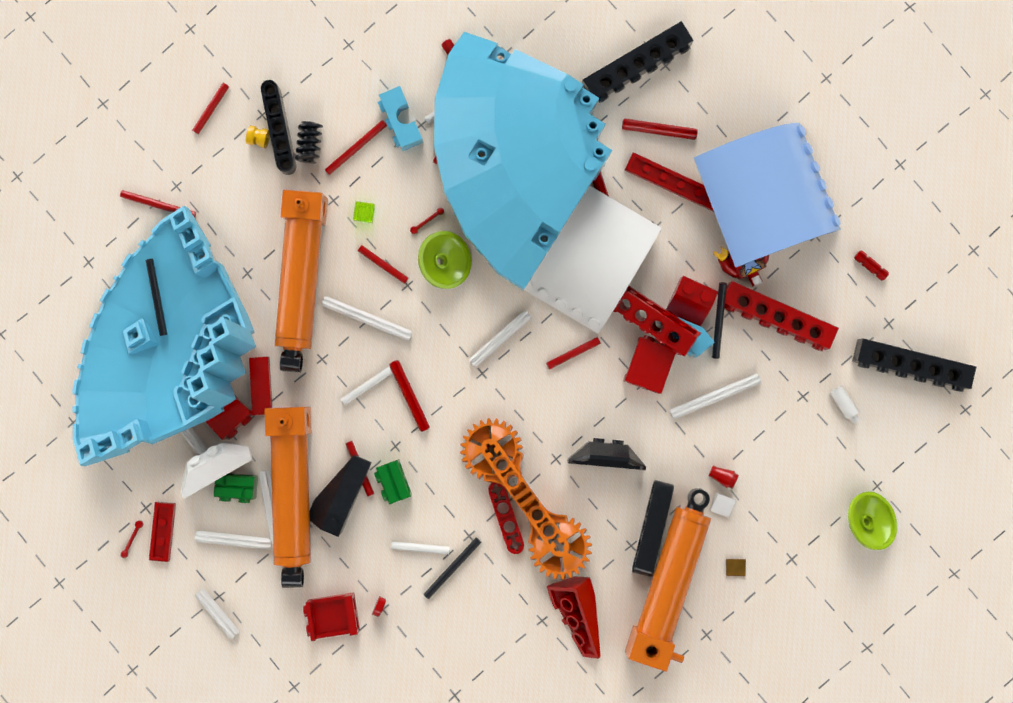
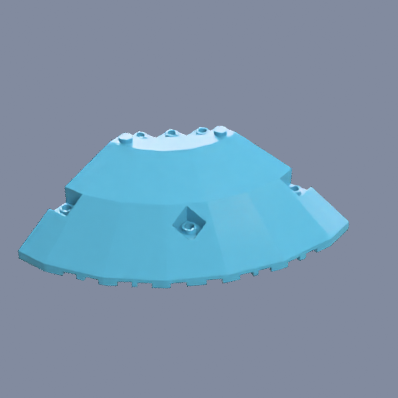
M463 32L448 54L434 102V151L437 157L443 191L454 211L455 217H457L465 237L487 259L498 275L524 291L557 239L560 231L592 181H595L612 152L610 148L598 141L606 124L592 116L599 98L584 89V84L575 78L515 49L510 54L499 47L496 42ZM498 56H503L504 59H503V60H499L497 57H498ZM482 152L485 156L479 157L478 153ZM542 236L546 237L547 242H542L540 238Z
M186 206L179 208L162 219L151 230L152 235L146 241L142 240L138 244L140 247L133 254L129 253L121 265L123 269L120 274L113 277L115 282L110 290H105L100 299L102 304L98 314L94 313L89 326L92 329L88 339L83 340L80 352L83 354L82 363L77 366L80 372L78 379L74 380L72 394L75 395V406H72V412L76 413V423L73 424V442L81 466L86 467L130 452L129 449L141 442L153 445L210 420L225 411L224 406L236 400L230 382L246 374L240 356L256 347L252 334L255 332L224 266L214 260L210 249L211 244ZM147 259L154 260L168 334L165 336L159 335L145 261Z

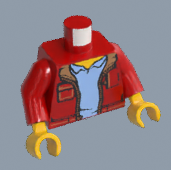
M720 247L722 250L720 254L716 251L713 252V255L718 258L722 271L738 280L748 276L752 286L763 282L758 271L766 268L769 255L735 267L730 252L725 248Z

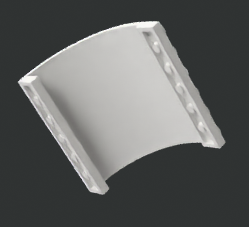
M589 186L524 290L599 334L645 259L661 227ZM542 236L540 238L542 242H547L546 237Z

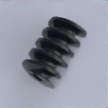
M302 121V124L298 126L301 132L297 133L300 139L296 143L300 147L296 148V152L299 155L295 156V160L316 164L317 162L314 159L320 158V156L315 154V151L321 150V148L315 146L317 143H321V140L317 139L316 136L322 135L317 129L323 128V125Z

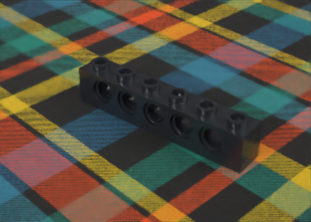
M681 21L582 80L583 88L599 98L598 102L602 103L609 98V94L613 92L619 93L625 88L624 85L629 82L633 84L642 78L641 75L646 72L650 74L657 70L658 65L661 63L667 64L678 53L682 55L689 51L694 40ZM673 42L675 48H669L666 43ZM656 51L659 57H651L650 52ZM640 61L643 67L637 68L633 62ZM622 70L627 76L621 78L617 75V72ZM607 80L610 86L603 87L600 82Z
M864 338L857 339L852 362L858 363V367L869 369L872 366L876 367L878 372L888 373V371L896 372L895 376L907 378L908 375L914 377L915 381L926 383V380L932 381L934 386L945 387V385L952 386L951 390L964 392V389H972L977 366ZM875 351L879 354L877 362L872 358ZM893 356L898 360L896 366H893L891 363ZM912 361H914L917 366L915 371H913L910 367ZM931 366L935 368L933 376L929 372ZM950 370L954 373V378L952 380H950L948 377V373Z

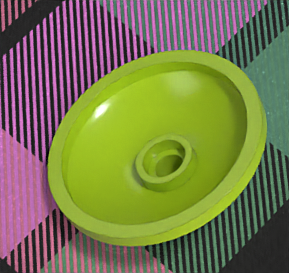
M438 231L429 235L422 242L418 252V265L423 277L431 285L440 289H451L462 284L468 277L472 264L471 253L467 244L460 236L449 231Z
M870 491L860 493L852 499L848 509V522L856 540L870 550H882L889 547L897 534V519L889 502L880 494Z

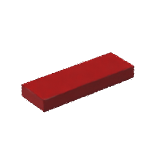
M270 357L249 358L252 416L265 415V408H272Z
M155 502L149 560L170 561L176 503Z

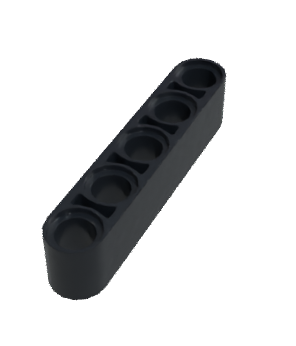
M265 80L261 84V94L276 166L283 174L291 175L296 171L297 165L282 93L279 86L273 80ZM270 87H275V91L272 94H267V90ZM275 105H278L279 110L275 113H271V108ZM283 124L282 130L276 132L275 126ZM282 142H286V148L284 150H279V145ZM285 161H290V167L287 169H283V163Z
M658 480L653 482L632 566V573L648 577L653 575L674 491L673 484Z

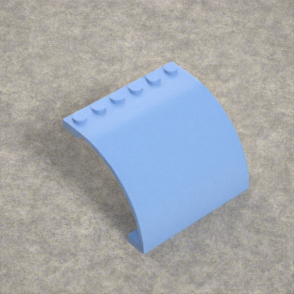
M800 123L784 124L765 129L694 157L735 267L748 264L751 261L807 240L841 230L839 226L841 224L840 219L834 213L833 201L827 195L826 183L821 179L819 174L820 167L814 161L812 156L813 149L807 143L805 128Z

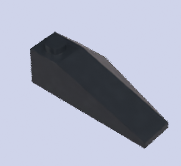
M357 455L352 456L314 499L309 510L310 521L314 525L334 536L339 537L372 462Z

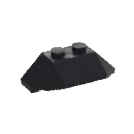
M593 438V441L585 443L567 459L568 464L646 470L645 464L629 445L624 444L623 440H612V443H604L605 439Z

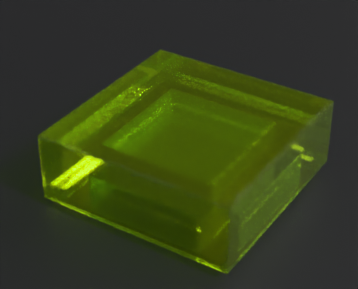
M356 201L353 221L373 224L375 204Z

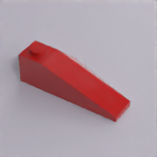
M574 576L573 578L548 585L547 590L555 610L559 609L564 617L562 622L564 625L568 624L573 633L572 638L583 657L599 659L601 654L596 597L590 577Z

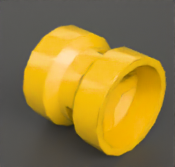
M250 125L246 133V144H257L259 147L266 149L270 140L269 130L264 128L260 130L256 126Z

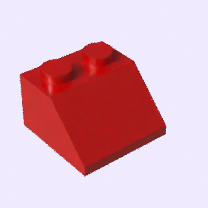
M682 276L677 283L666 310L676 317L701 327L714 304L718 291L686 276Z

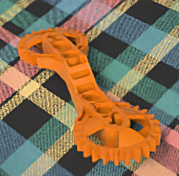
M488 418L487 424L480 420L479 427L473 424L475 430L467 429L470 435L469 437L463 436L466 443L460 444L465 448V450L460 451V454L466 455L462 462H468L465 468H472L470 473L472 475L477 473L478 479H481L484 475L485 482L498 483L504 486L524 512L531 526L528 543L534 545L533 548L528 549V551L534 552L530 559L537 560L534 564L535 567L541 565L540 573L547 570L546 576L549 577L553 573L555 580L558 578V575H561L562 580H565V574L573 578V571L579 575L578 568H586L583 562H590L586 555L592 554L591 551L587 550L588 547L592 546V543L586 542L591 537L590 535L584 536L587 529L583 528L580 530V522L574 525V518L568 522L567 515L554 514L548 511L529 487L521 472L524 454L518 452V450L523 449L522 445L517 444L522 439L520 437L515 438L518 432H511L513 429L512 425L506 427L505 421L499 425L497 418L494 423ZM489 427H491V439H490ZM511 435L512 439L501 447L498 441ZM471 440L481 443L482 445L479 446L477 444H474L471 442ZM490 446L494 448V451L498 455V457L495 458L494 455L489 452ZM482 453L485 459L473 466L471 462ZM502 461L507 462L505 470L498 469V465ZM512 477H518V484L516 486L509 485V480ZM538 510L542 511L543 517L541 520H534V513ZM548 526L554 528V534L550 537L544 534V530ZM580 532L581 536L572 543H569L567 539ZM556 538L560 544H565L563 552L556 551L558 546L553 541ZM551 551L554 556L541 563L540 559ZM570 551L582 555V559L569 554ZM560 558H563L564 572H561Z

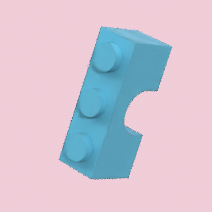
M398 86L379 94L381 101L378 104L382 113L385 111L388 118L385 121L389 130L393 129L396 136H393L396 147L401 146L402 151L424 143L415 121L409 124H403L398 121L399 114L409 108L401 87Z

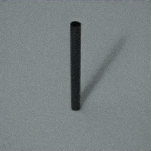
M147 259L145 261L159 335L165 336L168 334L154 260Z
M719 282L714 330L715 343L712 350V358L714 359L720 358L727 283Z
M476 537L423 595L430 599L482 542Z

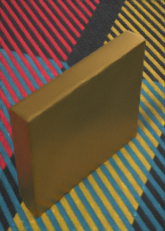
M726 559V576H746V559Z

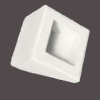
M715 493L710 511L729 517L736 499Z

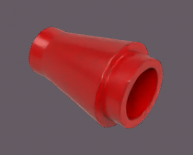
M712 466L708 476L725 488L733 489L739 475L735 471Z

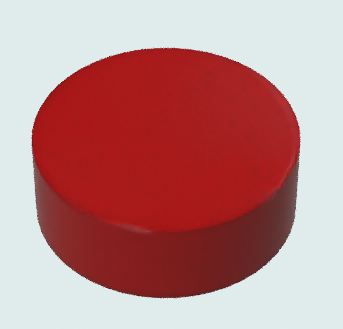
M379 596L372 615L376 617L381 615L386 603L385 598Z

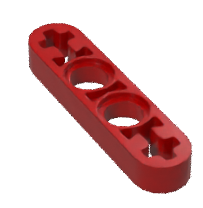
M491 483L488 492L507 549L512 554H519L524 549V541L506 488L501 484ZM497 484L498 487L503 489L500 491L501 497L505 495L506 499H500L495 503L494 499H498V497L491 490ZM500 503H506L509 506V510L504 514L500 513L497 509ZM505 522H513L515 529L512 532L505 531ZM518 533V536H515L516 542L521 543L518 550L510 547L512 539L511 537L507 539L506 536Z

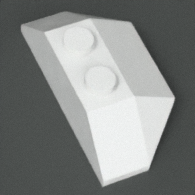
M225 441L216 446H211L199 456L192 457L186 464L181 483L182 497L185 499L251 461V449L248 446Z

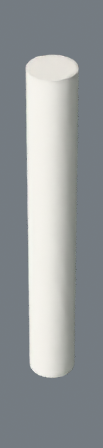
M390 367L386 368L341 398V401L344 405L348 404L393 373Z
M393 541L391 549L448 555L450 553V547Z

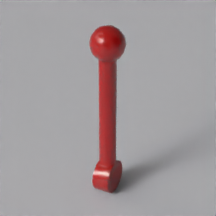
M438 208L436 213L418 226L411 227L410 232L417 234L418 230L438 215H443L444 209Z
M142 521L135 522V529L125 550L120 554L122 558H127L128 550L139 528H142L144 525Z

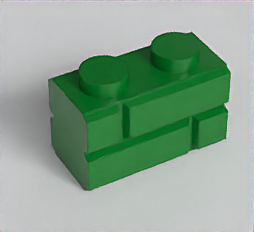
M399 459L376 467L377 472H374L377 483H381L384 489L381 490L384 501L392 504L412 496Z
M228 473L214 483L213 496L219 497V501L230 502L231 498L239 499V503H250V500H254L257 497V475Z

